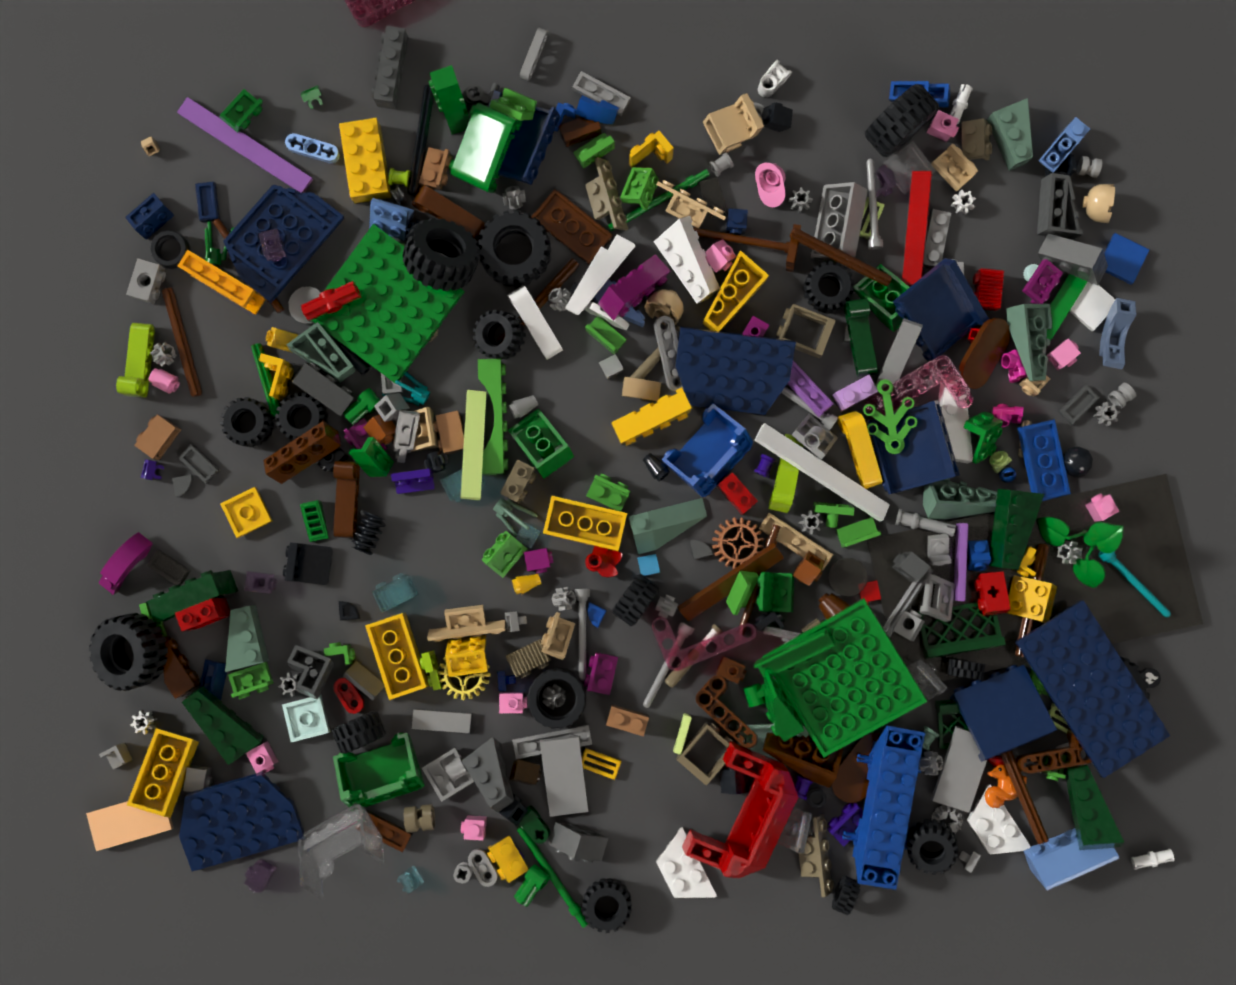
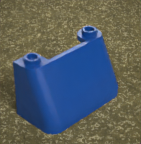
M715 404L704 410L702 415L704 425L680 451L676 448L670 449L662 459L664 464L701 497L709 495L753 445V440L747 430Z

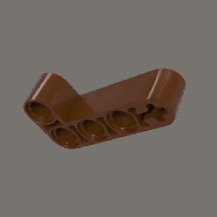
M425 185L421 187L412 202V205L423 213L428 212L438 219H446L448 222L453 221L456 225L463 226L467 232L473 235V239H476V241L480 239V231L485 229V223Z
M335 461L333 476L337 479L334 537L355 538L360 466L356 462Z
M713 676L697 693L696 703L742 746L750 749L754 748L758 744L757 734L719 700L728 689L727 681L721 676ZM716 680L723 681V687L720 690L714 689V682ZM704 694L710 696V702L706 705L701 703V697ZM719 707H723L725 711L724 716L721 718L715 716V711ZM734 720L738 721V730L731 731L730 723ZM742 731L748 736L753 735V743L745 744L746 738L742 735L738 738L737 735L742 733Z
M1070 728L1067 731L1068 747L1021 754L1015 759L1020 772L1037 773L1089 764L1091 760L1087 754L1084 759L1081 758L1080 753L1083 748ZM1064 752L1067 755V760L1065 762H1063L1061 759V756ZM1044 756H1047L1048 763L1044 766L1042 759ZM1027 761L1034 762V764H1028L1024 767V763Z

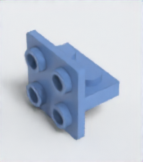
M372 198L369 229L374 224L389 236L405 240L407 233L405 228L413 218L414 210L382 199Z

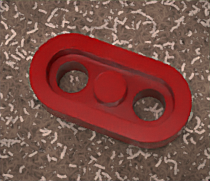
M345 677L338 679L334 683V692L347 712L356 714L364 708V698L355 685ZM342 684H347L348 689L346 691L342 689ZM353 700L358 701L357 707L352 705Z

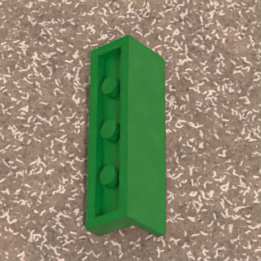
M824 627L757 660L754 667H758L763 678L764 671L766 670L774 676L834 647L835 643L827 628Z

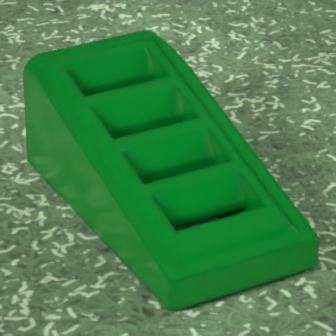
M316 500L300 504L309 542L329 538L322 501ZM316 507L317 509L316 511L308 512L309 508ZM318 515L319 517L317 519L310 520V516ZM320 522L321 526L311 527V524ZM314 531H323L321 534L313 535Z

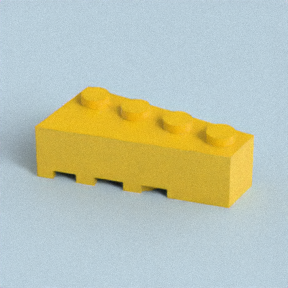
M683 388L677 389V394L673 396L665 395L657 400L656 404L649 403L640 408V411H633L611 422L621 445L624 443L626 446L636 442L635 438L643 435V438L648 437L654 433V429L660 427L662 430L671 426L670 422L676 419L679 422L688 418L687 414L690 413L692 407Z

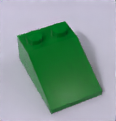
M880 264L876 269L890 275L892 278L888 286H884L865 276L853 287L861 299H868L870 310L891 331L895 332L901 326L903 318L896 313V306L893 301L910 287Z
M539 408L508 430L543 479L574 458L568 444Z
M768 670L764 671L765 704L768 710L766 715L769 721L773 723L771 729L775 736H780L785 742L803 732L804 727L780 685Z

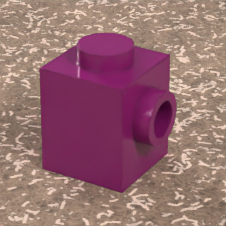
M752 316L743 335L763 337L769 324Z
M548 548L524 552L527 571L536 570V574L547 572V568L551 567L550 563H554L552 551L548 552Z

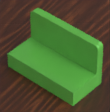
M597 316L590 325L587 324L585 326V330L614 355L627 341L601 317Z
M873 517L836 529L842 548L882 535L881 531L877 530Z
M739 571L726 600L733 615H738L740 608L746 607L759 576L757 573Z

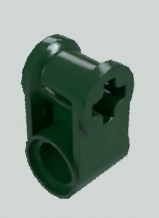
M529 805L527 807L528 811L519 825L535 843H544L550 835V829L536 809ZM538 830H539V831H542V830H543V831L545 832V833L543 834V837H542V836H539V837H538V836L536 835L537 832H538Z

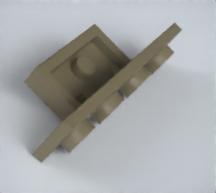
M597 157L594 160L599 177L585 184L594 218L601 220L610 214L613 227L626 231L628 230L627 219L624 215L621 205L622 201L618 195L617 184L612 174V166L608 160Z
M819 814L813 818L815 836L797 837L801 877H819L821 897H826L833 892L834 882L831 879L830 873L832 864L828 855L827 822L824 814Z

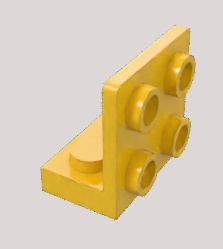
M657 131L655 134L652 132L645 138L643 144L640 146L638 144L631 149L629 165L631 168L636 166L654 150L660 161L664 160L667 164L673 159L674 147L660 131Z
M261 353L259 361L264 363V367L275 372L269 396L282 401L288 394L289 388L287 384L293 376V365L284 359Z
M1014 575L1008 596L1011 610L1007 613L1046 623L1050 620L1058 586Z
M486 635L479 637L470 636L461 639L451 638L448 640L445 658L449 677L488 672L485 653Z

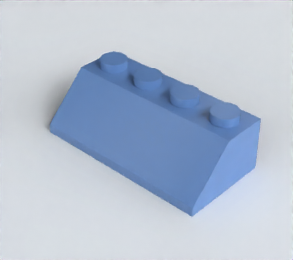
M1075 828L1050 838L1044 844L1034 845L1024 850L1030 870L1046 890L1119 859L1114 848L1079 850Z

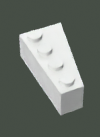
M690 216L678 219L654 243L698 304L709 299L720 290L712 267L707 263L705 258L707 255L700 246L697 231H694L691 224L692 219Z

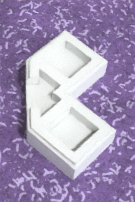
M589 302L584 308L588 313L605 319L614 327L626 331L629 327V323L620 316L613 321L601 306L594 302Z

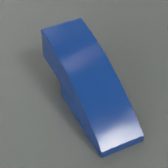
M891 81L889 101L894 102L911 86L920 84L938 102L939 107L949 108L951 90L949 84H930L929 81Z

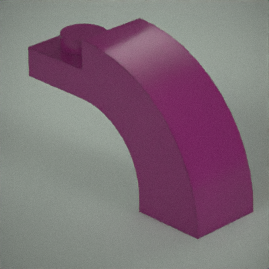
M139 532L130 537L118 548L101 570L100 574L102 577L99 584L112 595L117 593L132 568L148 555L153 543Z

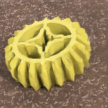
M441 663L439 665L441 668H444V671H438L439 675H444V678L439 680L440 682H446L442 689L449 687L450 690L447 694L450 695L454 691L455 699L458 698L459 694H461V700H465L466 694H468L469 699H472V692L479 696L478 688L482 691L486 689L482 683L489 684V680L484 679V677L491 676L489 672L471 674L466 676L465 680L462 676H453L459 679L460 689L452 683L448 675L447 664ZM480 677L475 687L467 689L470 678Z

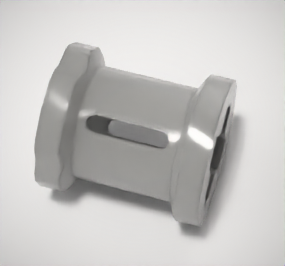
M726 152L714 162H709L712 172L717 177L727 168L734 167L730 156Z
M461 862L457 865L453 876L456 882L463 884L469 881L473 871L468 862ZM461 869L462 871H467L466 876L464 874H459Z

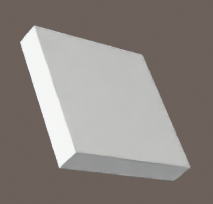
M1087 282L1069 312L1090 331H1094L1107 317L1115 299L1100 285L1097 286Z

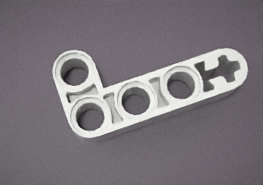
M523 285L509 293L507 296L517 310L546 360L563 351L527 288Z

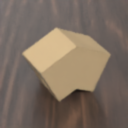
M152 136L141 141L142 148L148 156L160 151L156 140Z

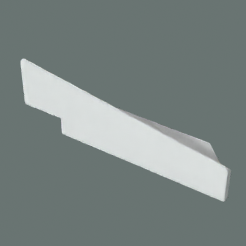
M617 234L608 250L600 247L565 309L579 315L633 250L635 244Z

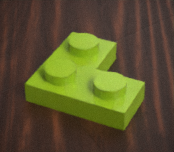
M435 650L422 653L420 665L422 670L425 669L426 673L430 674L427 676L429 686L433 687L434 691L442 689L443 682L439 680L441 675L438 674L440 670Z

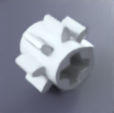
M960 190L959 196L954 194L952 197L955 202L951 204V207H955L956 213L960 211L966 215L968 209L973 210L975 207L972 202L976 198L972 197L971 191L964 193L963 190Z
M140 710L139 715L132 716L134 721L130 726H134L136 729L135 733L142 730L143 734H148V728L151 730L156 728L153 724L157 718H153L152 711L145 714L144 710Z

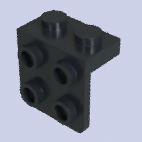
M290 542L285 552V556L288 559L287 565H284L283 568L284 581L327 585L333 549L327 546Z

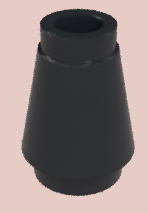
M652 453L644 457L643 462L653 479H657L660 482L670 473L668 466L652 455Z

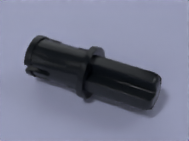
M341 343L338 346L362 376L371 369L361 357Z

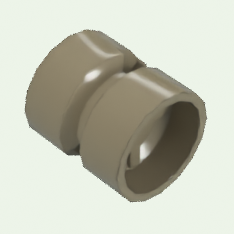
M433 804L421 805L419 809L416 806L404 808V826L407 833L418 832L420 828L423 831L435 829Z

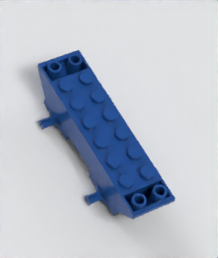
M886 725L878 740L873 741L869 756L857 755L859 757L857 762L867 763L868 789L863 816L859 818V824L855 833L843 831L844 835H842V838L853 841L854 849L852 856L855 858L857 882L859 884L897 889L903 851L907 850V842L905 840L917 774L922 771L920 770L919 763L925 732Z

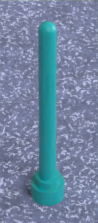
M1100 551L1098 553V557L1103 562L1111 563L1164 617H1170L1171 612L1116 558L1115 551L1112 553Z

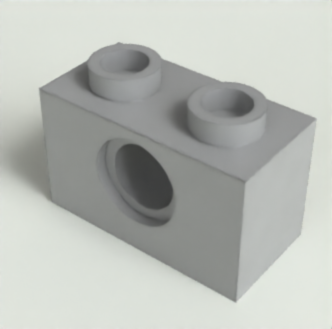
M137 258L126 295L136 300L155 304V301L160 296L161 282L166 277V269L159 264ZM150 278V284L145 286V281Z

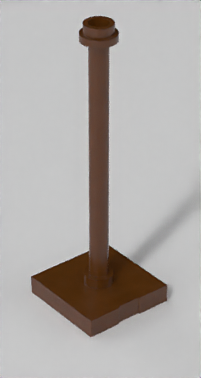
M794 224L793 228L801 230V225ZM693 228L700 237L723 239L724 241L785 251L784 253H788L786 271L794 272L799 242L793 239L790 242L782 243Z

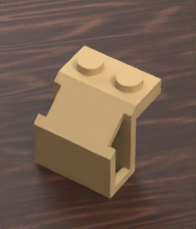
M747 93L741 95L735 104L709 113L703 121L719 155L741 147V142L754 138L764 128L762 118L758 115L754 103Z

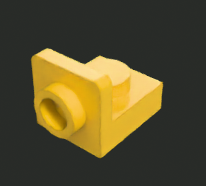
M272 327L266 334L267 345L291 352L286 344L295 339L298 334Z
M1031 546L1026 547L1019 570H1017L1018 574L1026 578L1036 575V572L1027 567L1036 558L1034 554L1037 550Z

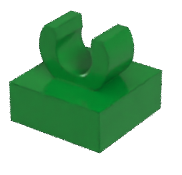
M318 85L301 92L303 101H308V106L313 109L311 102L314 99L318 100L319 104L322 105L321 90Z

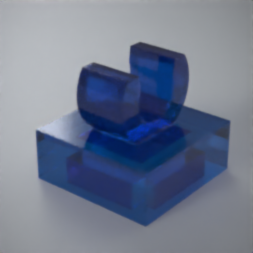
M505 670L497 671L499 691H507L506 684H516L515 675L506 676Z

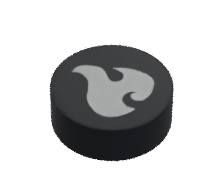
M1152 668L1142 670L1146 676L1143 680L1148 682L1149 688H1154L1160 684L1161 676L1157 670Z

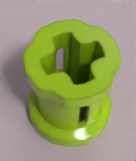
M390 168L389 185L394 183L408 187L410 170L404 172Z

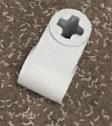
M776 60L760 80L758 93L764 98L771 97L792 73L791 70L785 69L779 60ZM763 84H769L772 88H766Z

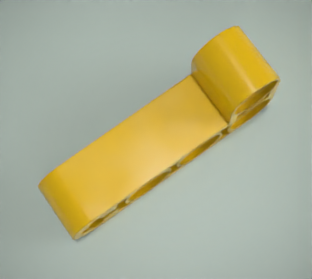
M857 411L839 416L837 421L840 430L846 435L861 486L868 489L882 484L881 473L864 417Z

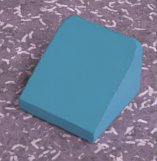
M656 554L637 558L642 575L660 573Z

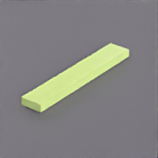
M467 390L460 499H481L486 408L485 391Z

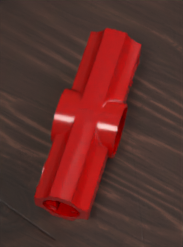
M352 281L337 289L332 288L321 292L319 297L302 304L301 310L306 319L310 321L325 313L330 314L343 308V305L360 298L361 293L355 282Z

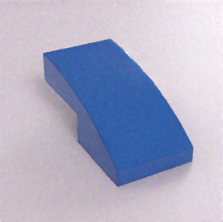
M582 95L579 99L576 115L595 122L599 121V123L613 125L619 107L604 100L598 103Z

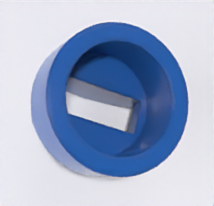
M1006 467L1000 471L999 477L1003 482H1012L1016 478V472L1013 468ZM1012 472L1013 476H1004V473Z

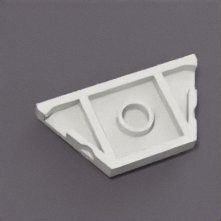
M987 784L985 789L987 790L991 785ZM984 791L982 797L977 800L974 810L969 814L967 822L987 853L999 854L1029 849L1031 847L1006 807L1004 805L999 808L990 807L985 801Z
M681 827L673 840L667 845L665 851L656 860V863L674 898L716 897L717 894L700 861L685 855L682 845L687 835L683 827Z

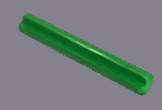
M256 343L251 346L270 413L272 416H276V414H279V411H277V407H280L279 400L269 396L273 380L269 368L264 367V363L259 361L261 353L265 354L262 344Z

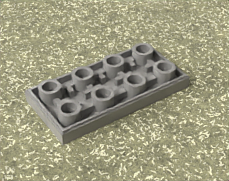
M955 726L944 759L943 769L940 771L931 797L933 802L968 813L970 812L987 760L980 761L978 757L980 751L969 730Z
M579 735L540 740L550 817L588 812Z

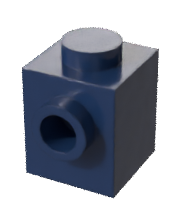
M728 209L726 233L735 235L745 234L748 210Z

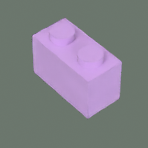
M867 375L835 392L832 397L842 412L874 395L878 390L870 375Z

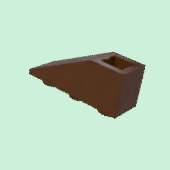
M168 636L165 637L167 641L165 646L168 647V653L166 654L167 663L163 665L165 667L163 670L164 683L173 697L177 699L199 686L200 683L198 681V674L188 666L189 661L187 657L177 649V642Z

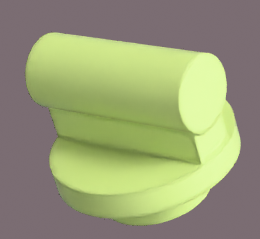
M1005 451L995 452L989 460L993 467L992 469L996 473H999L1012 461Z

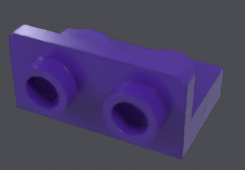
M431 469L391 474L397 494L435 489Z
M856 803L845 805L842 809L843 813L838 818L836 816L833 817L828 823L829 827H827V830L843 847L850 841L842 838V835H844L843 831L855 833L859 824V818L863 816V810Z

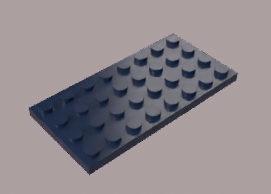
M1084 600L1077 602L1015 642L1102 778L1110 775L1170 736Z

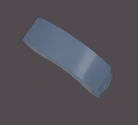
M1116 298L1109 310L1100 341L1099 356L1103 357V366L1123 369L1125 366L1124 345L1128 329L1136 317L1135 301Z

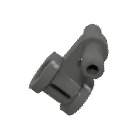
M493 83L489 95H486L478 84H470L463 92V99L470 105L479 102L488 106L494 91H498L500 86ZM471 91H474V98L471 97Z

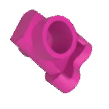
M1012 350L1002 356L1001 364L1003 368L1009 369L1008 377L1010 383L1018 382L1020 379L1027 377L1017 350Z
M999 404L997 407H993L992 414L995 418L1003 421L1001 427L1008 426L1010 422L1021 424L1024 407H1008L1006 404Z

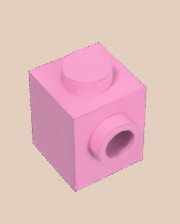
M938 110L926 133L947 142L950 137H955L959 129L956 126L959 119Z
M723 239L714 243L705 252L708 264L716 273L721 270L727 271L732 267V261L737 257L733 249Z
M1068 338L1046 356L1056 370H1059L1066 365L1068 367L1073 365L1077 361L1076 357L1081 353L1078 350V345Z
M1098 494L1092 497V501L1085 505L1094 522L1103 521L1120 512L1110 494Z
M501 692L499 694V713H523L524 708L528 707V698L524 697V692Z
M268 741L246 753L256 773L260 771L267 773L274 769L273 764L278 762Z
M467 815L465 822L462 821L461 833L464 834V839L484 840L487 816Z

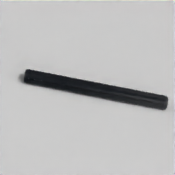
M428 84L424 87L407 189L410 195L418 194L434 95Z

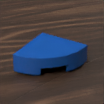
M589 602L587 609L588 617L591 623L598 628L606 610Z

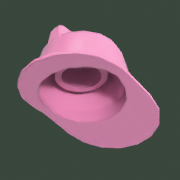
M762 163L755 171L760 199L768 207L780 206L785 199V172L776 163Z

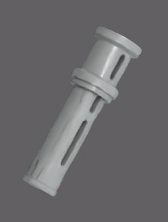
M902 509L898 510L895 522L897 526L901 524L909 526L913 530L920 528L947 534L951 537L954 536L956 525L924 518L918 513L903 512Z

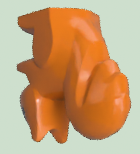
M998 765L992 771L987 772L989 776L998 779V786H991L985 791V801L990 807L999 808L1004 805V801H1011L1018 797L1005 765ZM1022 776L1026 784L1027 777Z

